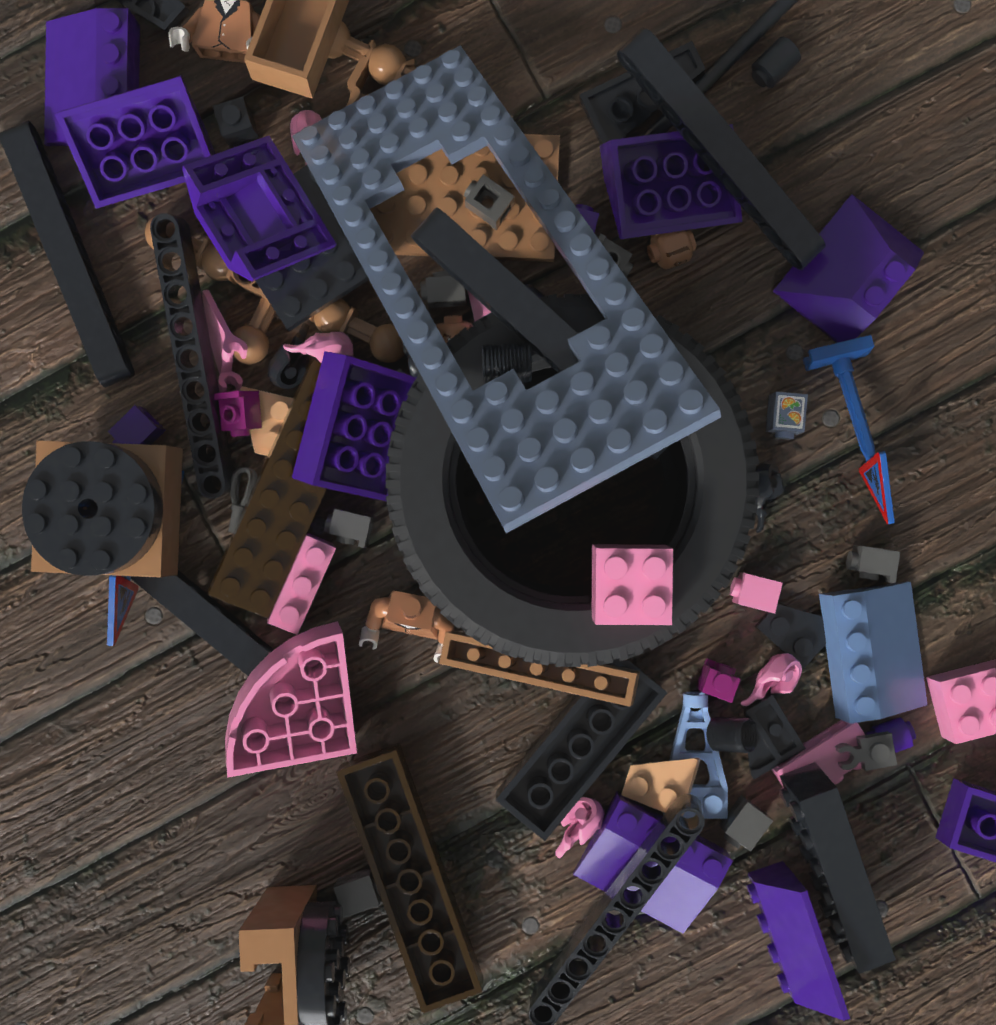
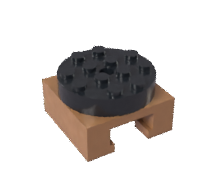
M37 440L36 466L27 481L22 499L23 524L32 544L31 572L70 573L81 576L167 577L178 575L183 449L166 445ZM93 501L98 506L95 516L91 514L90 510H87V507H90Z
M317 885L267 887L239 929L241 972H253L258 964L282 963V973L270 975L265 984V993L255 1013H250L245 1025H343V1022H346L347 1002L343 1001L346 977L350 975V958L344 957V946L348 945L349 930L348 926L342 925V905H338L336 901L317 902Z

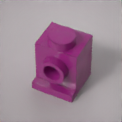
M259 391L214 393V400L219 402L221 431H230L231 437L250 436L249 429L262 428Z
M706 658L696 688L705 694L732 703L740 678L734 675L736 668Z

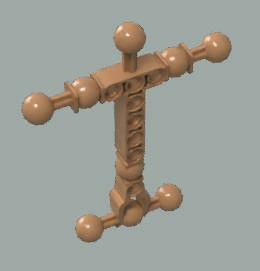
M341 21L328 58L335 59L346 55L358 61L347 82L350 97L346 106L366 96L361 91L369 74L379 84L387 85L389 82L397 80L416 69L414 59L406 61L403 52L395 45L384 43L376 46L374 39L368 44L351 37L347 25ZM152 217L146 224L145 237L150 248L154 250L150 232V224L154 218ZM170 222L166 227V234L169 238L175 232L173 222ZM208 236L205 237L203 242L191 237L197 268L204 271L213 280H228L234 285L238 283L246 291L261 298L249 325L237 328L233 335L243 340L248 347L245 359H242L240 354L234 351V358L247 365L262 361L268 354L269 340L266 332L276 313L255 280L245 282L242 276L228 269ZM342 298L309 318L322 333L343 332L346 335H351L368 343L373 356L380 362L395 363L405 355L402 339L394 324H383L376 327L357 318L359 315L357 309L350 307L348 302Z

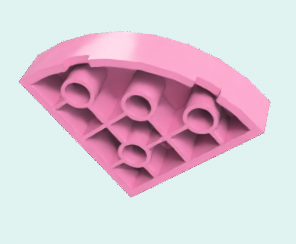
M338 621L314 627L290 638L270 652L250 673L239 690L229 714L225 736L227 778L357 753L343 632Z

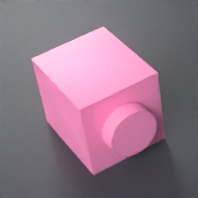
M739 572L738 578L734 577L730 587V595L733 596L732 602L775 613L783 583Z

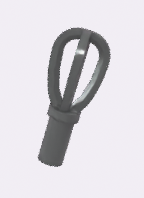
M239 467L232 474L230 495L233 504L231 505L232 513L228 529L230 533H234L258 479L257 473L251 468ZM243 472H246L249 479L244 498L240 503L239 488L241 475Z

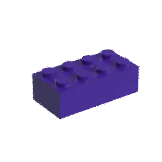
M953 778L935 838L951 849L996 863V791Z

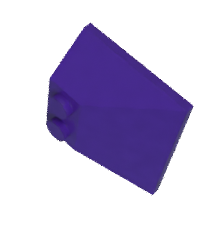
M269 135L183 165L182 170L194 214L228 269L251 282L336 246L333 237Z
M851 194L819 233L826 244L825 248L803 270L792 267L773 290L776 295L836 343L856 339L878 317L916 270L924 254L920 248Z

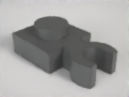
M888 731L857 736L858 746L852 747L847 743L835 746L836 751L839 753L849 752L850 754L847 761L838 762L839 767L844 770H851L860 762L862 769L865 771L897 765L892 733Z

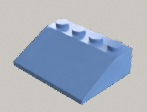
M911 582L819 594L835 718L851 724L883 719L926 706L927 697Z

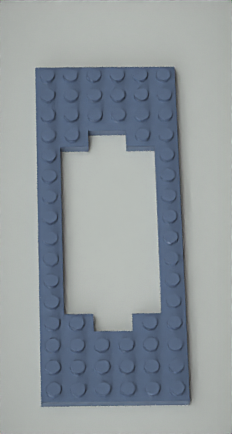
M461 45L292 135L506 533L721 418L720 408ZM488 146L605 318V320L568 339L570 349L578 359V363L528 390L525 389L514 369L472 390L370 208L404 191V187L396 174L397 172L440 149L443 150L450 163L454 164Z

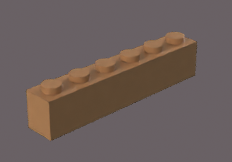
M459 631L445 632L439 662L442 665L629 707L634 704L640 671L610 664L591 667L587 665H581V667H555V664H548L547 666L525 662L523 658H513L494 651L491 646H485Z

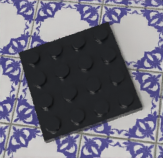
M308 165L293 175L333 237L336 246L255 280L288 331L296 328L369 280Z

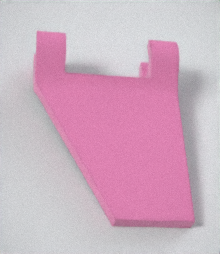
M203 290L202 299L211 348L220 374L218 379L219 393L227 391V384L235 386L236 390L240 391L243 380L240 375L232 371L234 351H237L241 358L245 359L248 349L247 344L231 333L210 291Z

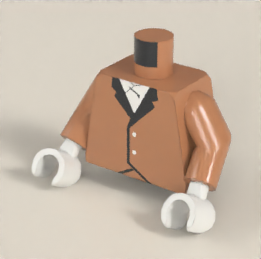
M205 0L203 6L198 8L184 26L173 27L169 30L170 47L173 48L174 45L181 44L182 51L187 52L190 49L189 43L192 42V46L200 58L245 63L244 58L261 15L256 13L251 3L247 1Z
M392 591L388 597L377 598L372 602L366 626L361 630L359 646L362 647L364 641L373 642L372 649H376L380 628L436 639L439 644L434 655V661L438 663L445 632L454 631V624L440 613L441 610L434 606L427 597Z

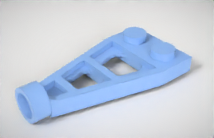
M699 691L684 692L683 707L670 760L699 758L706 763L709 773L708 783L693 784L690 794L696 796L701 801L704 819H728V787L719 751H713L710 748L706 737L707 726L711 721L708 712V694ZM690 708H700V709H699L698 711H692ZM690 728H701L704 731V750L687 751L685 749L686 733ZM692 811L684 812L683 817L691 818L694 817L696 813Z

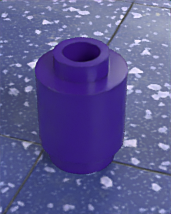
M901 717L872 726L870 731L864 733L865 735L885 731L892 733L895 753L913 747V740L916 739L911 723L909 721L904 722Z

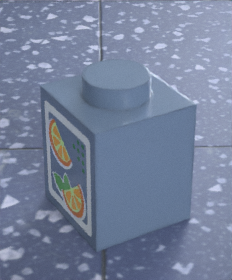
M786 392L770 394L766 432L775 433V438L794 439V434L804 433L808 394Z

